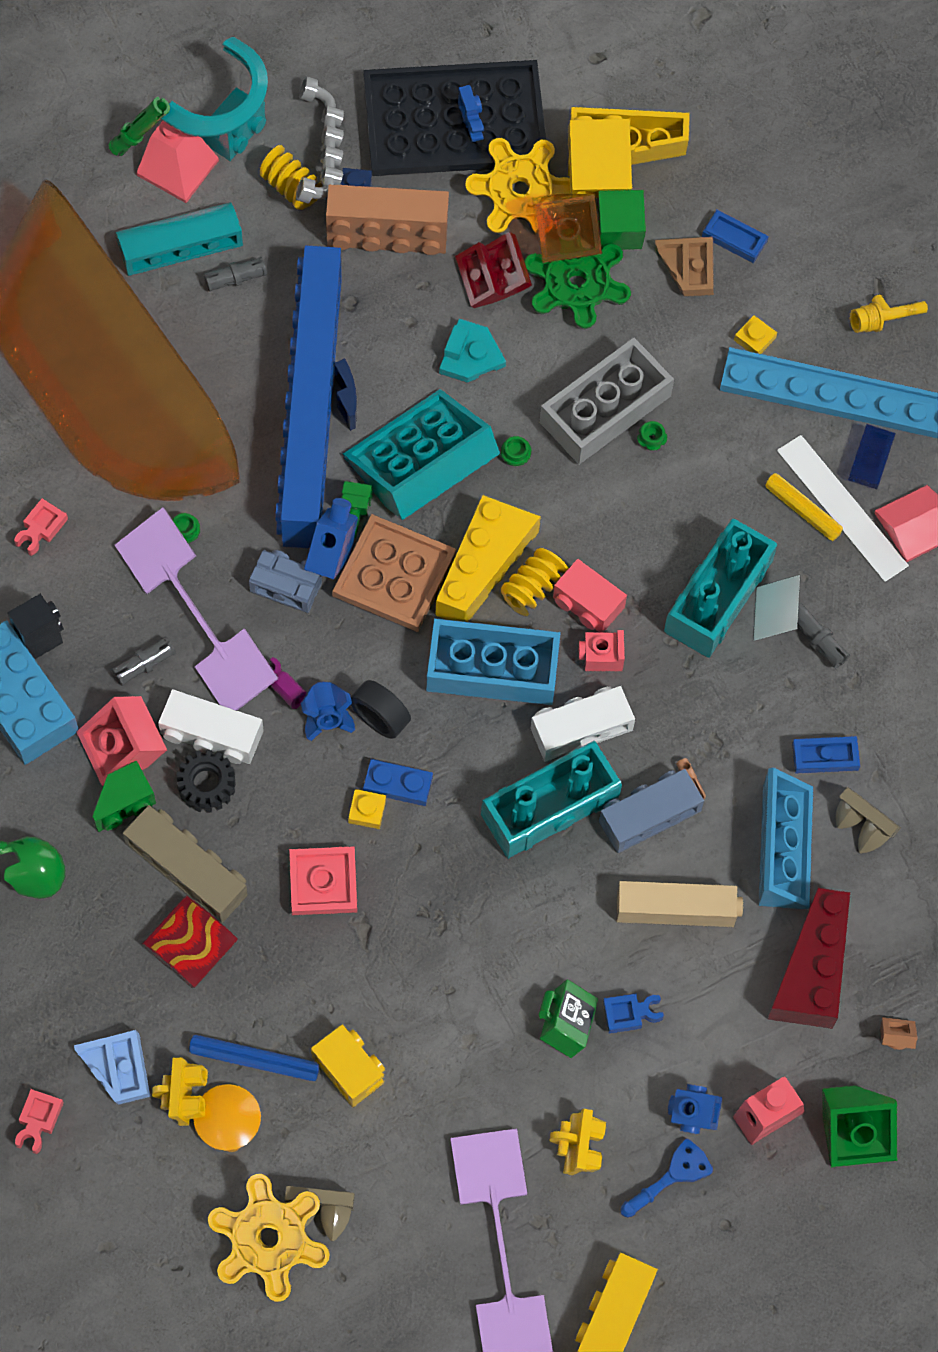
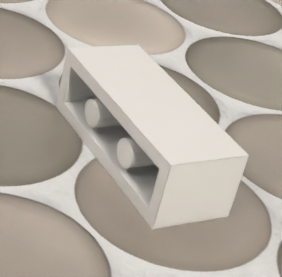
M621 686L613 689L611 687H604L596 691L593 696L584 699L576 697L567 701L562 707L556 709L548 707L538 711L532 717L530 729L543 760L546 762L566 755L592 741L599 743L633 731L635 717Z
M173 689L158 722L160 734L167 741L175 744L184 742L193 745L194 749L197 751L201 750L205 754L206 750H212L214 753L219 752L223 755L224 759L227 757L234 764H241V762L251 763L263 734L262 719Z

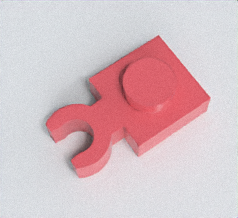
M42 498L24 519V527L28 529L20 531L15 536V545L20 547L24 541H31V545L27 548L28 554L31 556L36 554L40 546L39 541L43 538L50 542L68 520L67 514Z
M32 1089L30 1090L19 1118V1123L26 1125V1129L21 1130L16 1136L15 1145L17 1148L21 1149L24 1140L32 1138L35 1140L32 1147L33 1153L38 1154L42 1148L40 1135L42 1131L52 1134L64 1104L62 1099Z

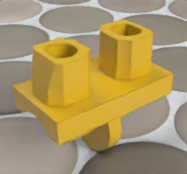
M173 1058L171 1075H163L162 1085L152 1088V1096L161 1099L160 1108L169 1110L168 1117L177 1120L179 1126H189L190 1119L205 1116V1099L202 1096H191L192 1086H206L208 1070L203 1065L189 1064L183 1058Z
M583 1108L581 1113L571 1114L570 1122L562 1121L560 1131L550 1133V1142L558 1144L557 1155L565 1156L564 1174L575 1175L582 1171L595 1172L601 1168V1152L588 1150L589 1140L600 1141L603 1139L606 1122L592 1117L593 1110Z

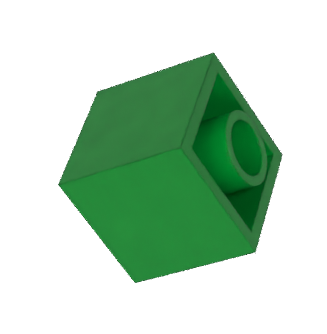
M644 190L598 192L596 203L598 250L603 249L608 244L618 245L622 250L642 249L646 233Z

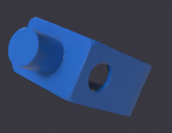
M342 498L333 499L331 508H328L317 522L304 570L334 579L348 561L358 522V517L350 514L351 503L348 500Z

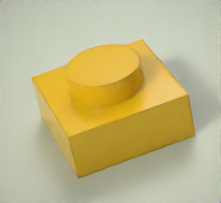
M753 315L735 334L734 341L749 352L762 354L776 339L777 332Z
M355 789L348 823L380 829L386 804V795Z

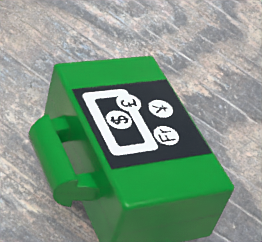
M568 979L559 985L555 991H546L539 1011L540 1019H545L540 1040L569 1058H573L586 1047L598 998Z

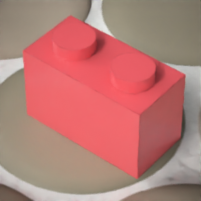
M579 559L557 581L553 592V598L561 609L573 612L579 617L585 627L591 630L596 629L600 633H603L622 612L627 599V595Z

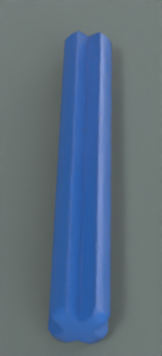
M193 1035L189 1045V1051L194 1055L308 1081H316L319 1073V1064L314 1061L204 1036Z

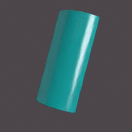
M231 202L115 232L128 276L243 246L242 229Z

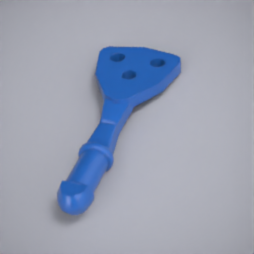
M685 1139L673 1153L667 1173L658 1182L648 1188H642L639 1194L629 1201H625L620 1208L621 1215L627 1218L634 1216L645 1205L652 1203L654 1198L664 1188L676 1182H695L710 1176L713 1172V1167L705 1153L690 1139ZM685 1149H689L691 1153H687ZM683 1164H687L688 1169H685ZM699 1165H702L704 1170H700Z

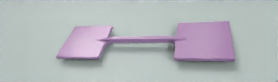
M162 507L115 544V547L147 594L166 580L173 582L214 644L213 652L197 664L195 668L221 706L237 711L278 680V677L246 629L241 630L227 642H220L177 578L178 571L195 558L196 555L165 508Z
M517 1129L450 1138L460 1205L487 1202L493 1209L506 1294L501 1301L476 1305L483 1352H553L544 1295L517 1298L511 1292L498 1204L505 1198L527 1195Z

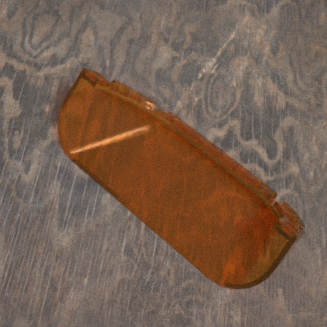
M43 180L0 259V350L78 462L94 476L99 475L111 482L115 489L146 499L181 501L184 496L198 494L209 496L240 483L238 460L233 442L211 399L66 197L51 181Z

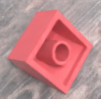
M141 696L112 698L77 731L102 786H104L108 774L135 761L138 762L141 770L148 768L167 751Z

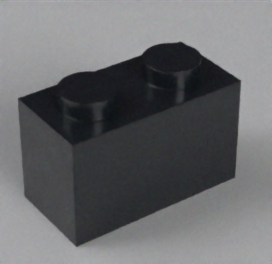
M41 593L7 612L11 627L34 659L63 643L61 631L64 628L59 620L61 615L52 601L47 603Z

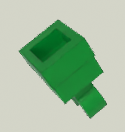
M344 481L342 499L348 500L351 503L350 514L358 517L354 538H357L360 515L368 516L369 506H371L373 496L372 485Z

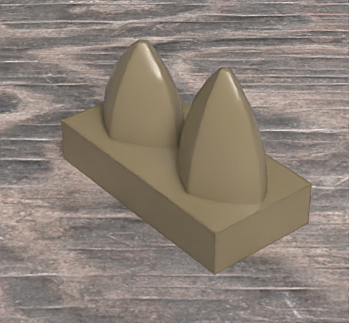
M847 787L841 794L840 798L842 800L836 811L837 828H849L858 824L865 817L867 818L858 839V852L860 854L879 848L890 837L894 838L901 829L899 825L851 788Z
M286 1186V1203L292 1202L304 1191L315 1193L320 1200L321 1222L330 1241H335L342 1234L349 1222L351 1211L354 1210V1193ZM315 1215L307 1220L305 1227L311 1223Z

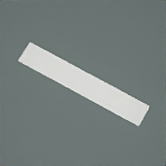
M802 435L777 450L830 516L843 527L844 533L884 581L889 580L909 566Z

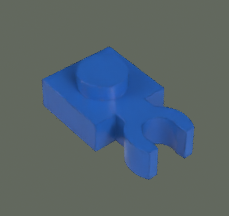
M470 85L459 87L458 105L465 126L468 128L471 141L483 140L482 131H484V127L478 113H482L480 98L478 95H473Z
M636 994L604 998L603 1006L608 1033L641 1029V1019H646L652 1023L662 1021L664 1017L663 1012L652 1013L649 1009L650 1005L660 1003V996L651 995L644 1002L639 1003Z

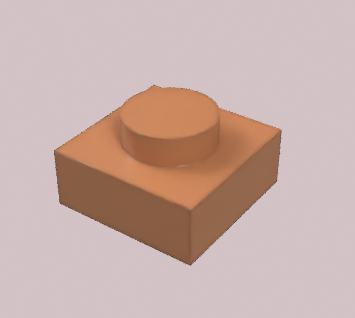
M882 1017L880 1027L882 1045H887L897 1050L916 1048L917 1031L915 1021Z

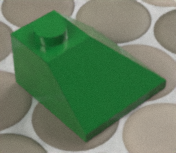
M858 1086L822 1089L823 1123L831 1167L897 1161L896 1099Z

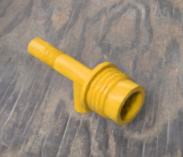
M876 295L869 305L851 310L850 323L856 333L880 332L884 321L927 313L928 307L926 302L922 301L890 308L882 295Z

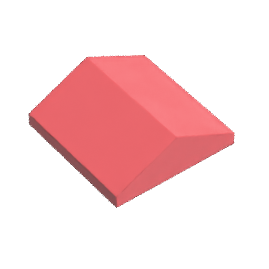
M928 485L875 510V515L906 562L938 547V494Z

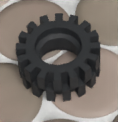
M201 750L195 751L196 756L192 758L189 754L185 757L186 763L181 762L179 765L180 772L177 771V786L182 801L185 800L189 808L192 805L195 806V811L201 812L202 808H206V813H210L213 807H216L218 811L223 808L222 803L228 804L231 801L230 796H234L236 781L233 766L231 767L228 758L223 759L222 754L219 752L213 755L212 750H206V754L201 755ZM211 771L215 773L219 778L218 785L213 790L207 792L197 789L194 785V779L200 772Z

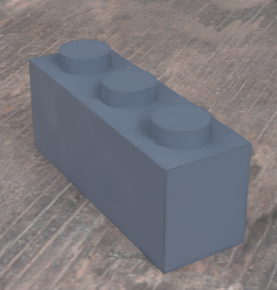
M686 769L677 773L675 770L669 771L658 779L659 782L649 787L647 784L641 785L630 793L631 796L621 801L619 798L613 799L602 807L603 810L600 812L599 823L617 854L702 811L704 799Z

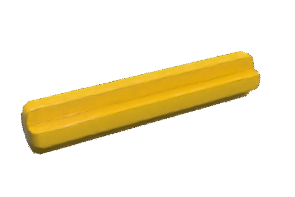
M774 473L769 477L765 486L770 492L829 540L834 541L840 536L843 527L779 474Z

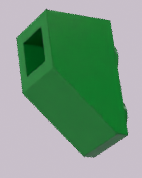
M137 761L107 775L93 814L94 824L98 832L104 829L106 831L113 830L119 827L123 820L133 815L139 816L148 805L152 807L156 804L154 792Z

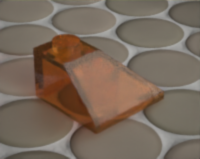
M560 193L532 198L535 227L543 263L602 254L595 194Z

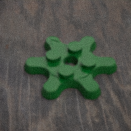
M568 229L559 236L561 251L557 256L548 258L534 253L525 259V265L529 274L542 278L546 283L544 290L533 297L532 307L541 315L549 313L556 307L562 309L569 308L574 313V321L581 329H589L596 322L595 305L600 304L602 301L623 305L631 297V290L628 285L616 282L610 276V269L622 260L623 250L618 245L608 244L598 252H589L583 248L580 234L575 230ZM573 276H581L586 282L581 287H578V285L572 284L569 279Z

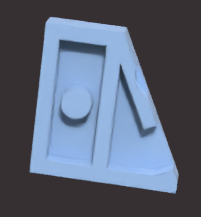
M136 1030L74 1045L77 1054L84 1060L94 1076L101 1082L108 1094L118 1105L150 1097L140 1036Z

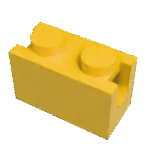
M342 1024L311 1048V1055L353 1108L384 1084L382 1079L384 1074L382 1072L385 1071V1068L374 1054L369 1057L363 1050L364 1042L357 1032L353 1029L348 1031Z

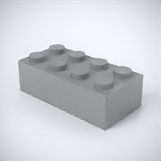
M632 338L541 405L539 423L580 465L670 398L674 378L635 338Z

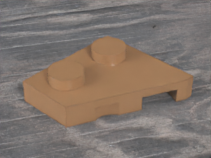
M713 237L655 240L656 250L683 296L714 295Z

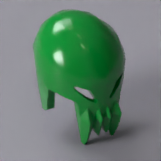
M30 836L8 843L0 841V855L14 852L19 861L6 867L4 880L10 883L19 895L44 899L52 897L60 891L66 877L65 864L62 856L54 846L45 840Z

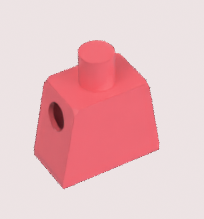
M784 1076L746 1099L733 1118L749 1143L753 1145L803 1114L804 1104ZM750 1114L754 1116L756 1124L751 1120Z

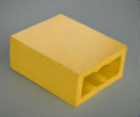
M610 115L604 119L592 120L590 116H578L575 120H570L568 126L570 198H598L599 191L632 190L630 119H622L619 115Z

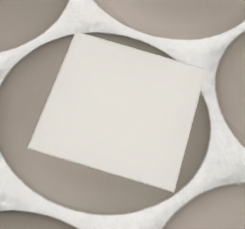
M800 575L757 587L754 641L797 629Z

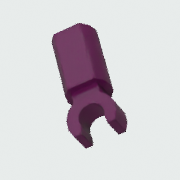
M272 657L270 659L271 666L274 668L273 671L278 680L271 684V687L292 709H297L301 706V702L307 692L287 672L282 671L280 662Z

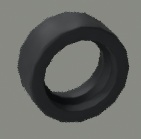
M365 681L351 696V706L356 714L369 727L386 738H396L411 721V715L401 700L376 681Z

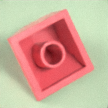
M162 121L149 139L137 170V176L187 203L217 164L219 157L201 137L183 133Z

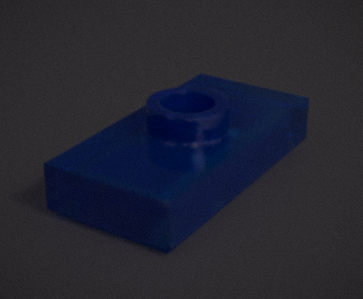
M866 424L848 480L878 489L896 433Z

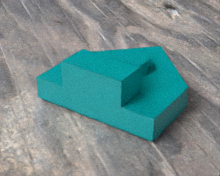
M459 318L457 325L453 327L444 350V358L439 368V374L468 383L489 371H497L506 367V360L488 327Z

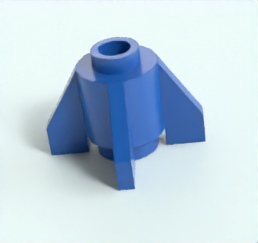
M318 682L307 691L301 702L303 713L308 715L305 725V733L308 740L312 741L322 732L321 729L329 730L339 726L340 729L350 733L355 730L354 721L346 710L352 704L348 692L331 682Z

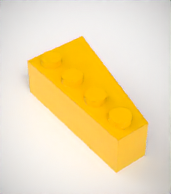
M583 107L571 108L570 120H575L578 116H590L592 120L604 119L610 115H619L622 119H630L631 165L686 155L689 141L690 113ZM568 157V176H570V175H569V157Z
M482 495L437 597L436 616L446 620L469 622L488 598L490 591L497 583L499 584L509 567L522 555L524 548L537 536L541 516Z

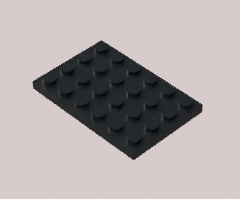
M537 60L363 70L372 176L494 169L495 161L488 150L492 140L496 138L507 140L513 152L518 155L530 153L537 141L546 140ZM467 85L471 86L474 96H479L482 106V113H478L483 123L484 131H482L484 139L475 142L471 141L468 128L465 126L458 105L459 87Z

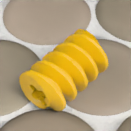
M278 145L263 160L260 167V176L264 180H268L272 187H276V190L281 195H284L286 200L293 202V206L296 209L303 210L308 208L318 199L312 198L310 203L296 200L297 187L302 177L315 180V184L318 177L314 174L308 176L309 169L306 167L300 169L301 162L298 159L292 161L293 155L290 152L284 154L285 148L282 145ZM322 183L316 184L315 187H322Z
M538 548L534 552V557H529L525 562L526 565L520 566L517 574H513L509 578V582L504 583L501 587V593L508 605L520 615L528 616L529 613L525 605L535 609L537 604L533 597L543 600L545 594L541 589L551 592L553 586L549 580L557 583L561 578L558 571L565 574L569 569L560 557L544 548Z

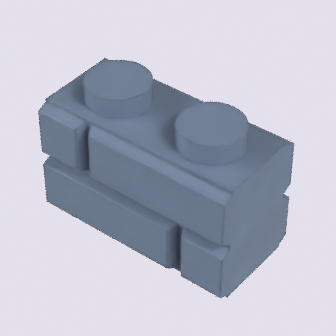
M263 550L249 580L250 592L308 613L321 587L322 575L304 570L306 561L298 563L290 560L286 553L279 550H273L272 553Z

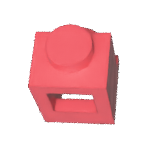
M617 630V633L585 632L584 641H579L578 658L579 660H584L585 671L623 670L625 660L624 630ZM597 648H607V649H606V650H599V649H597Z

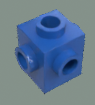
M687 1084L686 1090L676 1089V1093L670 1097L668 1114L672 1115L671 1123L681 1124L680 1131L700 1134L701 1128L717 1130L722 1097L706 1094L707 1087Z

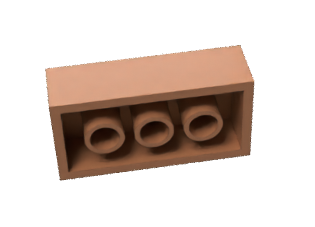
M329 184L326 210L327 247L341 248V250L359 248L367 251L392 250L397 253L423 252L428 255L446 254L449 192Z

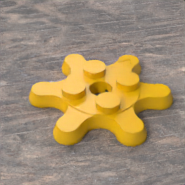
M503 138L492 140L488 150L495 161L494 170L488 174H472L466 179L465 183L466 189L470 194L476 196L484 195L492 199L494 209L487 219L488 228L494 233H502L508 228L509 223L513 219L524 218L529 221L535 233L539 235L548 234L553 228V220L547 212L548 203L555 198H570V178L555 177L548 170V163L555 153L553 144L548 140H540L534 144L530 153L518 155L513 152L507 140ZM522 181L528 185L529 190L525 195L513 191L512 186L515 182Z
M255 1174L248 1179L246 1184L249 1202L244 1210L233 1212L225 1207H218L212 1210L208 1216L210 1228L217 1233L227 1235L232 1242V1252L226 1259L221 1261L217 1272L220 1280L227 1284L236 1283L246 1273H257L264 1279L267 1296L275 1302H281L291 1292L288 1274L292 1266L303 1263L312 1268H321L329 1260L330 1253L326 1245L311 1240L305 1232V1224L311 1216L318 1212L320 1200L315 1193L304 1191L292 1202H280L273 1196L270 1179L264 1174ZM264 1228L277 1230L278 1242L276 1245L268 1246L262 1242L260 1235Z

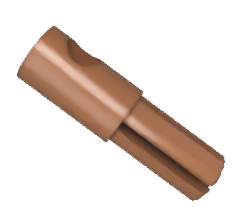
M684 758L678 761L676 765L679 771L686 769L701 796L705 799L706 794L688 759Z

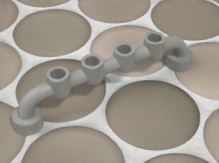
M305 76L302 81L299 99L312 102L314 97L324 103L321 122L324 123V129L321 136L323 151L320 162L323 163V170L320 176L322 187H315V180L302 177L297 187L296 200L310 203L312 198H327L329 184H341L343 171L335 169V167L338 168L342 162L343 150L336 149L335 147L341 145L344 135L343 130L336 128L340 127L343 121L344 110L337 109L335 99L331 93L319 87L317 79Z

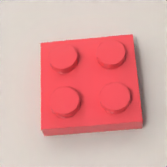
M355 846L289 849L292 915L357 913Z

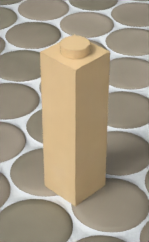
M620 881L618 886L617 922L734 927L737 916L742 917L743 897H737V886Z

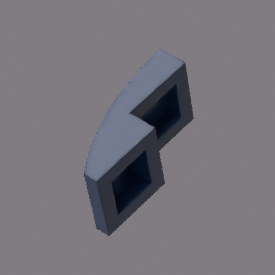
M342 359L334 363L335 379L341 388L340 391L336 392L337 407L351 431L356 428L357 396L350 367L346 359Z

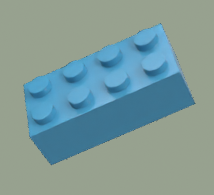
M434 619L427 673V691L553 705L561 632Z
M6 620L0 624V731L23 764L26 765L76 734L79 729L76 718Z

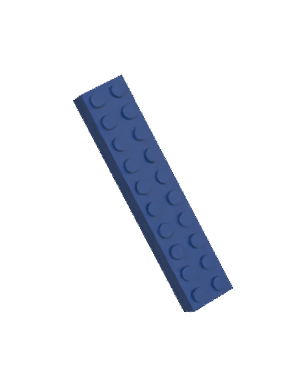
M305 246L304 257H298L297 275L299 276L298 283L295 286L296 310L293 311L292 323L294 334L291 337L290 343L291 364L288 366L289 392L286 391L285 410H287V414L283 423L284 447H281L280 459L282 472L278 479L279 503L276 504L275 517L277 535H282L283 547L310 548L317 522L323 515L342 283L341 248Z

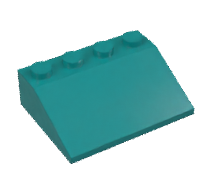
M439 389L343 453V456L367 485H372L373 493L384 506L403 520L456 483L462 481L481 466L487 464L498 456L500 451L491 426Z

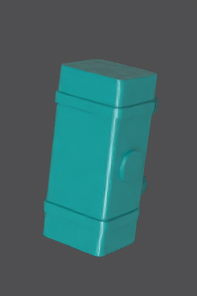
M732 518L724 531L717 537L716 543L702 564H699L682 594L676 599L674 606L667 615L664 632L710 658L718 644H721L724 640L726 632L758 583H761L765 577L766 571L773 562L777 543Z
M592 741L483 799L481 816L503 853L509 859L523 850L531 849L533 845L549 836L567 829L584 817L603 810L602 807L606 803L619 798L622 783L596 741Z

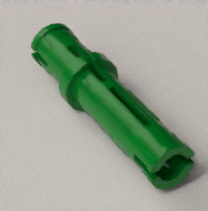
M156 97L133 121L125 123L121 127L120 133L110 140V151L116 156L118 153L119 156H123L131 146L138 145L142 141L143 135L169 113L170 105L167 100Z

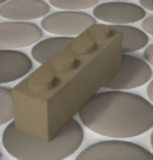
M148 805L123 832L125 844L222 924L248 896L245 878L236 870L228 871L222 866V860L212 850L207 849L204 851L199 847L197 839L188 830L183 829L180 831L173 825V819L162 809L156 811Z

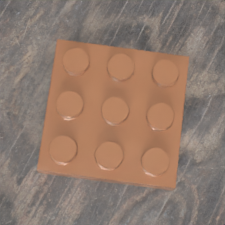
M371 514L332 591V596L418 632L456 556L457 549Z

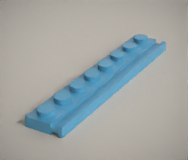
M729 347L720 391L938 439V393Z

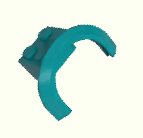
M235 37L226 39L222 43L224 46L223 51L239 60L249 71L252 79L249 94L236 87L211 116L194 114L171 101L169 103V113L161 118L164 122L183 133L202 137L213 151L229 161L237 153L241 154L246 149L249 139L264 128L266 123L264 99L268 88L267 70L262 59L251 47Z

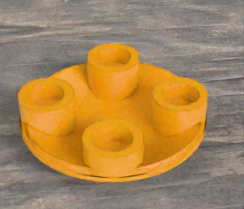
M225 1084L208 1090L202 1096L206 1103L205 1116L194 1118V1125L197 1134L207 1145L218 1150L235 1152L254 1138L260 1126L261 1111L257 1100L249 1091L237 1085Z

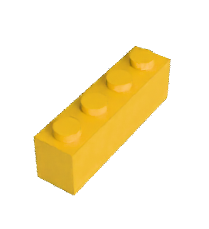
M621 1252L617 1261L609 1260L602 1276L608 1282L603 1293L597 1290L589 1306V1310L594 1312L590 1324L582 1323L575 1339L576 1342L580 1343L577 1352L624 1351L658 1269Z

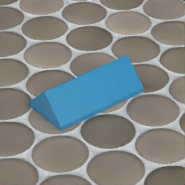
M774 767L768 769L763 784L759 906L808 909L810 908L813 786Z

